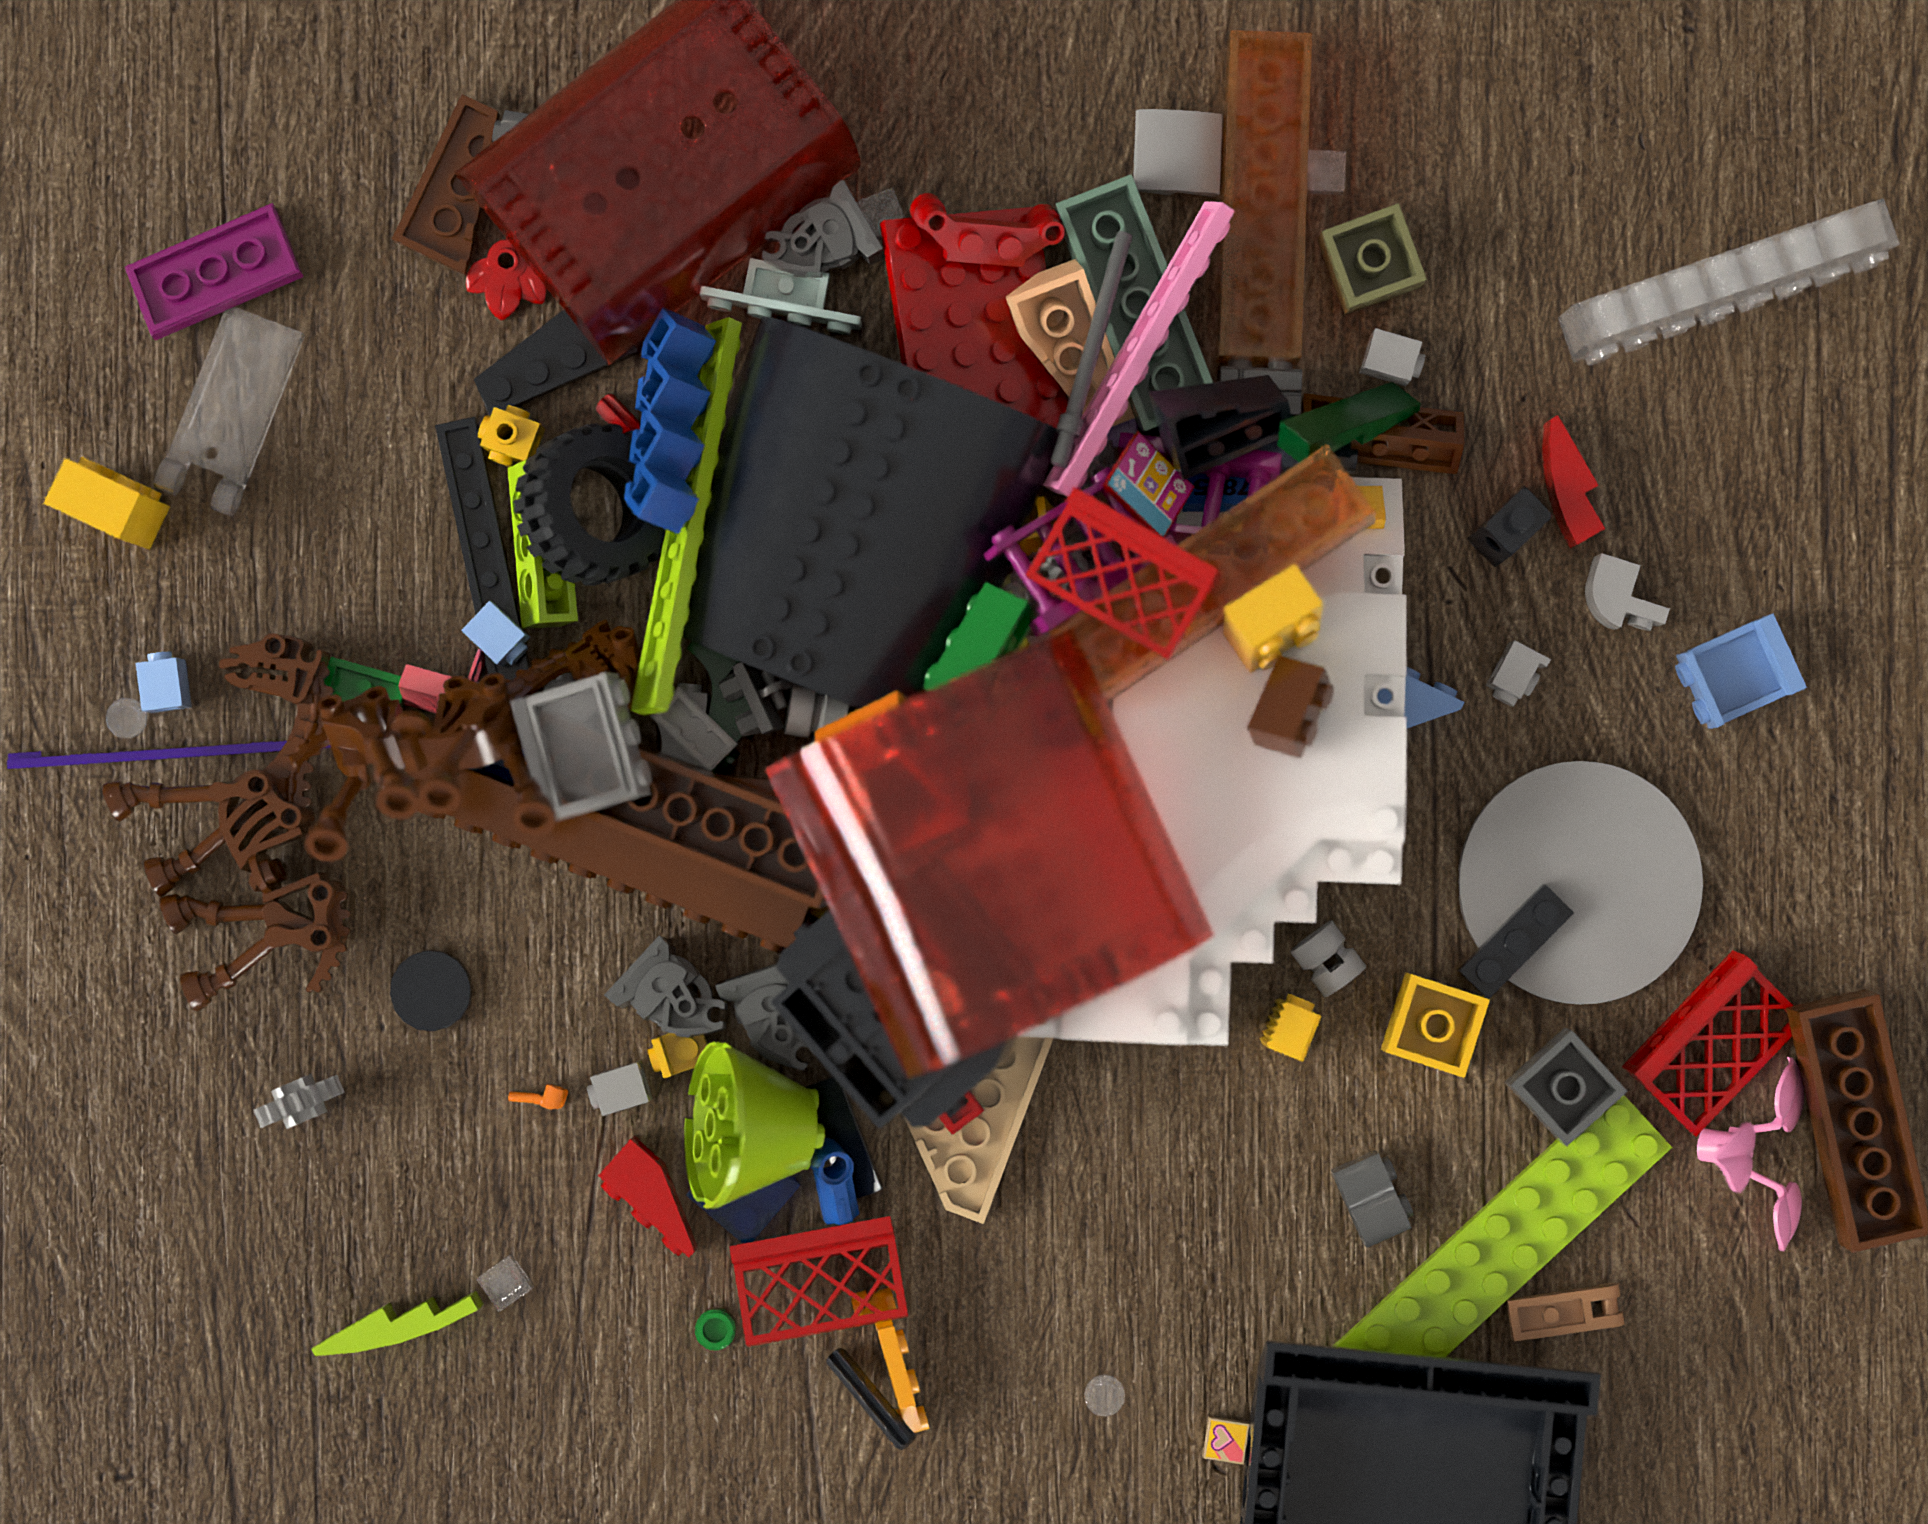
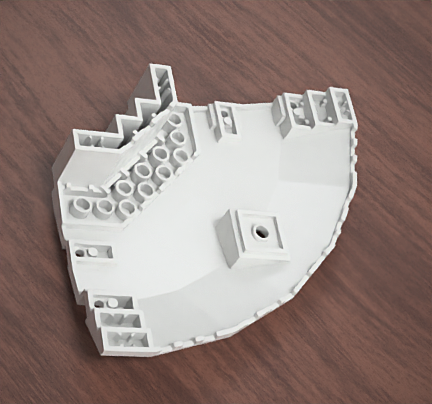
M1346 478V486L1383 487L1386 515L1384 529H1335L1334 513H1327L1326 492L1327 489H1333V487L1293 482L1265 489L1264 512H1261L1257 535L1268 536L1267 557L1258 556L1257 560L1244 561L1234 557L1233 553L1180 547L1218 569L1223 576L1216 588L1212 589L1170 660L1163 658L1082 610L1039 638H1036L1031 629L1029 630L1026 638L1036 651L998 720H993L980 714L976 722H973L953 712L944 738L956 753L960 752L966 758L970 768V773L967 775L968 784L976 780L983 786L999 818L937 859L1046 984L1022 1005L1027 1014L1017 1037L1153 1044L1228 1045L1231 962L1273 963L1274 921L1316 923L1317 881L1401 884L1402 842L1405 841L1406 717H1404L1406 595H1402L1403 556H1405L1402 479ZM1181 509L1176 524L1201 527L1203 512H1182ZM1220 512L1217 529L1241 532L1245 512ZM1118 543L1111 545L1114 552H1118L1119 557L1122 556L1125 560L1122 545ZM1129 550L1130 558L1132 559L1136 556V553ZM1293 564H1296L1322 601L1323 610L1317 638L1301 649L1294 646L1282 655L1324 667L1334 689L1329 707L1322 709L1317 720L1318 730L1315 740L1311 746L1306 745L1301 759L1254 744L1247 725L1272 668L1263 671L1260 667L1250 674L1223 635L1224 607ZM1156 565L1135 577L1138 588L1161 582L1158 566ZM1378 569L1388 571L1390 577L1387 583L1381 584L1376 580L1375 573ZM1164 570L1167 581L1177 578ZM1131 581L1111 592L1109 596L1133 590ZM1186 582L1168 587L1174 609L1191 605L1199 591ZM1163 589L1140 594L1145 617L1169 611ZM1049 591L1050 594L1052 595V597L1054 598V597H1055V596H1054V593H1052L1051 591ZM1031 595L1026 601L1029 602L1036 617H1039L1040 615L1036 610L1039 606ZM1134 596L1111 602L1114 617L1121 623L1140 619ZM1106 604L1096 606L1097 609L1108 614ZM1185 613L1176 615L1178 625ZM1170 617L1147 623L1151 640L1164 648L1174 633ZM1141 625L1131 627L1133 630L1144 635ZM1382 688L1388 689L1391 692L1392 698L1388 704H1382L1377 699V693ZM1074 697L1080 702L1082 712L1077 719L1069 721L1060 716L1058 705L1062 699ZM865 842L863 848L868 851L870 846ZM917 847L887 862H883L880 870L893 877L904 874L911 876L921 866L930 861L924 858L920 848ZM920 946L915 955L920 960H926L927 951L924 947ZM944 978L942 981L943 988L948 992H953L955 990L954 982L949 978ZM885 1002L883 1005L884 1013L888 1016H894L895 1007L891 1003ZM1036 1009H1044L1048 1013V1019L1044 1024L1033 1022L1032 1014Z

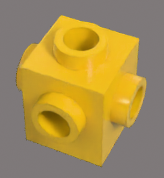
M507 405L505 411L494 407L491 416H484L478 431V438L482 439L480 446L490 452L488 459L511 467L513 461L520 463L537 454V448L540 446L545 428L540 423L529 420V412ZM513 432L512 436L505 440L507 434Z

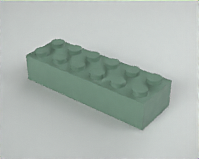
M1132 174L1055 204V210L1059 214L1065 229L1064 239L1072 260L1076 259L1084 269L1096 304L1117 232L1123 231L1133 236L1106 328V335L1114 358H1116L1168 267ZM1185 309L1173 318L1168 327L1169 335L1167 340L1159 349L1155 350L1148 362L1149 369L1147 375L1141 383L1135 385L1128 397L1138 429L1142 435H1150L1159 431L1149 391L1213 383Z

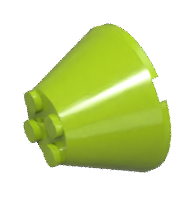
M712 1042L702 1050L695 1064L688 1090V1095H695L693 1118H685L684 1123L685 1164L689 1185L695 1200L705 1202L704 1208H719L797 1172L809 1169L815 1148H822L825 1136L823 1125L817 1124L818 1091L800 1085L726 1043Z

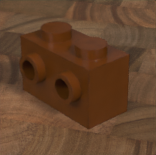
M1278 655L1247 725L1255 745L1301 759L1306 745L1311 746L1315 740L1318 730L1317 720L1322 709L1329 707L1333 697L1334 689L1324 667Z

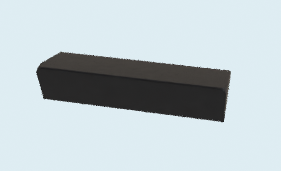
M834 1076L806 1086L808 1089H816L818 1091L817 1124L823 1125L824 1138L834 1139L853 1161L854 1171L852 1179L856 1199L883 1190V1184L847 1091ZM837 1156L829 1158L831 1165L835 1162Z

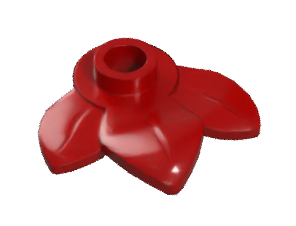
M502 239L497 241L489 249L487 257L474 262L467 272V291L471 293L485 292V299L489 310L501 321L509 317L516 310L521 298L535 304H543L545 301V277L537 266L528 262L525 248L515 240ZM507 252L513 256V266L505 267L501 264L500 256L502 253Z

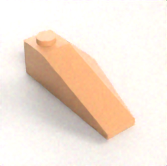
M1076 259L1035 274L1006 296L1020 337L1069 397L1096 307L1085 271ZM1106 332L1082 414H1084L1115 359ZM1127 399L1128 407L1119 420L1113 423L1112 427L1135 418L1129 399Z

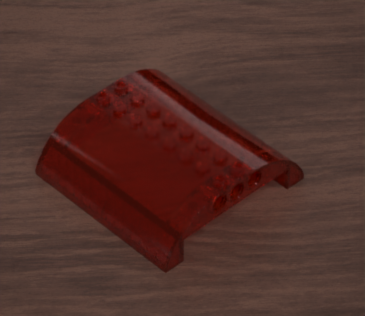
M1073 628L1020 649L894 706L765 769L907 1078L948 1065L1035 1027L1157 969L1214 936Z

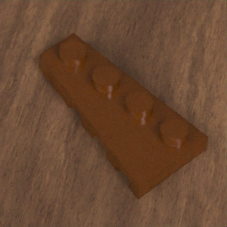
M461 94L392 237L395 243L467 276L486 186L484 180L485 168L488 159L492 157L494 147L492 141L493 128L496 120L500 118V113L497 110Z

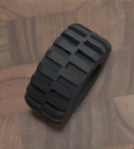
M599 423L586 424L545 442L537 448V454L529 457L523 466V470L527 474L518 477L515 490L521 493V498L514 501V513L521 514L523 522L517 525L520 536H528L531 544L527 546V549L533 557L540 555L545 561L542 563V567L552 574L562 571V580L571 583L581 581L584 585L596 586L602 583L608 584L645 570L649 567V563L657 561L661 557L666 529L639 519L624 500L626 484L634 481L635 464L629 462L633 430L622 434L623 428L620 425L610 423L601 426ZM582 468L590 469L603 475L614 486L620 497L622 523L618 534L612 541H603L589 534L574 515L570 499L571 486L576 473Z

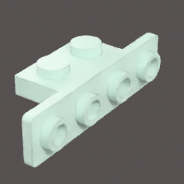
M750 258L743 294L701 286L700 289L701 299L708 301L707 307L714 310L731 312L732 306L748 309L747 315L760 319L762 316L771 318V315L775 314L785 316L788 323L801 327H811V322L827 324L826 330L843 335H850L851 329L860 331L862 324L861 317L824 310L830 273L823 272L822 278L796 277L793 274L771 266L763 260Z

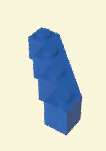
M662 308L642 346L641 357L648 360L646 377L643 376L638 380L635 409L641 411L642 414L640 429L632 431L629 462L635 464L634 481L626 484L624 500L639 519L679 534L685 522L693 516L696 503L699 500L685 482V479L691 469L699 463L705 446L691 427L697 416H700L707 406L710 392L699 380L697 374L701 367L711 358L716 340L702 324Z

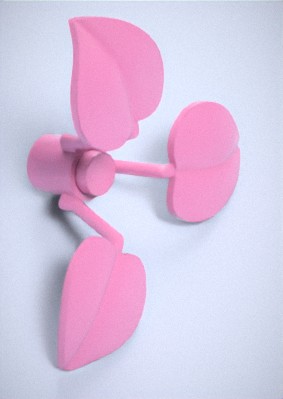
M1787 1057L1789 1064L1784 1069L1776 1088V1118L1773 1122L1760 1125L1745 1122L1739 1128L1730 1126L1728 1132L1704 1128L1699 1135L1697 1143L1699 1160L1716 1163L1723 1171L1730 1188L1734 1192H1742L1750 1178L1776 1191L1779 1199L1774 1206V1230L1779 1245L1778 1249L1785 1252L1788 1243L1792 1239L1800 1220L1802 1210L1801 1192L1795 1182H1789L1785 1188L1784 1185L1753 1171L1752 1156L1756 1140L1755 1133L1778 1130L1782 1126L1785 1132H1791L1801 1116L1804 1104V1086L1799 1067L1795 1060Z

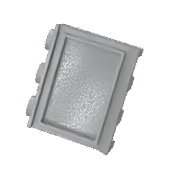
M601 673V675L526 698L511 700L530 775L536 779L542 788V793L552 803L555 810V822L651 794L648 786L652 781L651 772L646 761L641 760L637 746L641 741L640 732L636 722L633 719L630 720L626 705L630 701L629 691L625 682L619 679L618 674Z

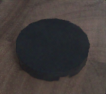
M427 950L413 954L398 966L392 977L390 997L393 1008L403 1022L417 1030L437 1031L451 1027L464 1016L471 1004V979L469 972L460 960L446 952Z

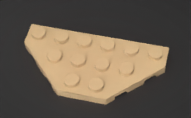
M1036 1009L1032 1014V1020L1036 1024H1044L1048 1019V1013L1044 1009ZM1016 1037L1008 1057L970 1090L985 1111L954 1135H951L939 1117L928 1126L913 1128L906 1120L945 1210L984 1224L1053 1038Z

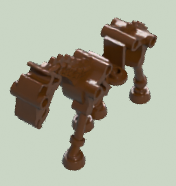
M608 620L600 621L583 633V639L579 642H570L568 647L563 650L551 649L549 656L544 659L534 658L531 660L532 666L527 670H517L515 672L516 678L513 680L504 679V676L500 673L486 675L480 682L471 681L464 676L451 677L443 684L445 693L439 694L434 725L427 716L419 712L406 711L403 713L399 699L390 700L387 689L382 686L369 688L361 695L346 701H342L339 695L333 694L320 699L317 705L323 725L321 728L322 733L310 735L308 737L310 742L307 744H299L297 746L299 752L289 755L292 767L296 769L308 758L330 745L338 769L341 770V773L347 775L348 778L332 804L322 810L319 823L309 831L305 840V846L309 854L322 861L339 860L346 854L348 839L343 829L347 821L346 812L358 792L366 789L371 784L368 764L372 763L376 770L374 779L381 786L377 796L378 808L389 817L405 819L413 816L418 811L420 803L427 810L434 813L446 814L454 811L459 807L462 799L460 785L456 780L460 770L486 766L503 759L505 767L509 769L516 784L514 786V794L519 800L513 813L514 824L519 830L530 835H541L549 832L555 825V810L548 797L542 793L539 783L530 776L524 763L523 746L511 700L534 695L544 685L566 672H571L572 678L576 682L601 675V673L618 674L619 679L625 682L628 688L630 701L627 705L629 710H631L641 661L634 629L617 626L610 631ZM400 769H404L408 775L415 779L425 780L421 785L419 793L413 781L403 776Z
M276 633L268 634L261 641L230 648L229 652L239 655V658H224L219 662V668L228 671L244 669L250 666L256 669L288 672V677L259 672L252 673L247 679L242 673L238 672L228 673L224 676L225 680L238 688L280 696L286 701L297 705L298 711L295 723L287 742L277 757L264 770L245 772L231 783L214 782L211 785L165 787L163 783L152 782L150 787L133 784L131 781L125 784L121 781H114L102 785L106 804L113 817L119 822L132 814L134 807L140 805L141 802L149 803L150 808L161 809L167 803L220 802L218 809L220 827L193 850L185 849L178 854L179 859L177 860L173 857L166 860L163 857H152L144 860L147 878L155 893L160 896L159 904L163 917L174 934L182 932L191 924V920L197 917L206 919V924L218 926L220 922L265 920L267 925L263 938L229 965L223 963L215 967L214 974H211L209 971L203 974L200 971H190L180 975L184 995L192 1009L196 1012L206 1007L212 1001L213 996L218 995V989L224 987L229 990L236 986V979L277 947L298 944L311 952L323 951L314 977L306 987L307 992H312L313 990L321 992L323 990L320 984L322 980L329 981L333 978L330 972L331 967H340L341 961L337 958L338 952L343 953L347 951V946L344 943H346L351 929L343 925V919L350 918L352 914L350 910L342 908V902L349 897L348 893L345 892L344 885L340 881L329 880L326 872H319L282 887L281 882L287 880L285 869L279 858L271 860L269 855L266 854L268 851L307 836L309 833L308 828L313 825L315 820L314 811L308 807L312 805L313 801L310 797H304V792L310 790L312 784L304 779L305 774L312 773L315 767L309 763L310 758H308L301 766L294 769L289 755L299 752L297 747L299 744L310 742L308 738L310 735L322 733L321 728L323 725L317 704L320 699L335 692L333 687L326 686L325 679L330 675L328 668L330 653L317 650L315 660L310 662L309 654L312 644L294 636ZM322 750L318 751L313 756L321 754ZM276 816V819H274V820H272L271 822L267 823V824L256 834V832H257L269 819H271L272 817ZM284 828L289 829L288 832H285L274 837L278 832H280ZM227 843L240 870L251 873L248 883L255 892L263 893L262 901L267 904L223 906L222 901L211 900L207 903L191 898L189 895L180 897L178 894H166L175 887V882L182 880L183 874L189 872L193 875L201 870L200 864L223 844ZM309 887L308 898L313 905L315 918L313 919L294 911L286 902L279 899Z

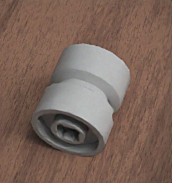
M792 683L786 710L784 734L808 737L812 731L815 732L848 715L849 704Z
M1332 920L1308 935L1290 951L1303 970H1312L1311 980L1324 998L1341 989L1366 968V964L1354 948L1344 947L1346 938ZM1332 955H1335L1338 962L1327 969L1322 963Z

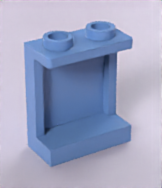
M1774 614L1758 618L1676 655L1679 664L1675 665L1679 680L1684 687H1690L1696 700L1692 702L1694 713L1701 724L1706 723L1709 729L1718 728L1726 722L1807 688Z

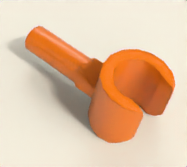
M547 1084L543 1095L510 1091L508 1099L512 1102L534 1103L551 1110L560 1109L565 1104L568 1090L553 1084Z

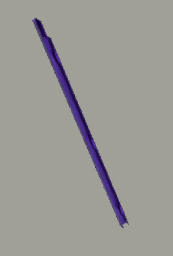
M287 741L73 754L42 757V751L8 753L7 769L280 752Z

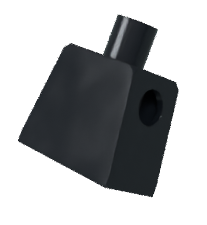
M1521 486L1467 540L1495 568L1512 556L1553 515L1528 488ZM1488 537H1490L1491 539H1493V540L1498 544V546L1500 547V549L1497 548V547L1489 540Z

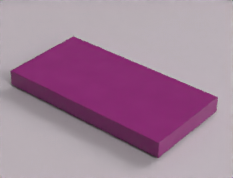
M273 203L125 266L151 337L155 341L304 277L278 210Z

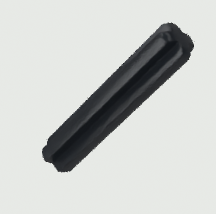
M838 1348L828 1356L826 1360L828 1366L891 1443L899 1450L907 1448L916 1438L914 1432L849 1353L843 1348Z

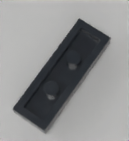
M1542 884L1457 971L1484 998L1490 999L1574 912L1546 884Z

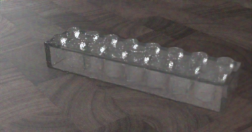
M1882 198L1573 304L1558 320L1573 363L1586 360L1587 365L1590 366L1611 358L1610 355L1619 352L1618 348L1623 346L1626 353L1649 345L1650 341L1657 339L1658 334L1662 333L1664 340L1687 332L1688 328L1696 325V321L1700 320L1702 327L1725 319L1726 315L1735 312L1734 308L1738 307L1740 314L1763 306V303L1773 299L1775 294L1778 301L1801 293L1802 289L1812 286L1813 281L1816 287H1821L1839 280L1840 276L1850 273L1851 268H1853L1854 274L1873 269L1878 266V263L1890 259L1888 252L1899 246L1900 243L1885 200Z

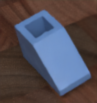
M1406 667L1404 710L1406 729L1461 710L1464 702L1455 698L1457 695L1455 689L1439 682H1435L1433 687L1419 681L1420 673ZM1382 688L1378 691L1377 699L1380 703L1388 704L1391 701L1392 695L1388 689Z

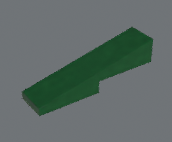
M1390 382L1281 421L1277 446L1307 468L1354 439L1362 445L1419 412L1421 403L1394 382Z

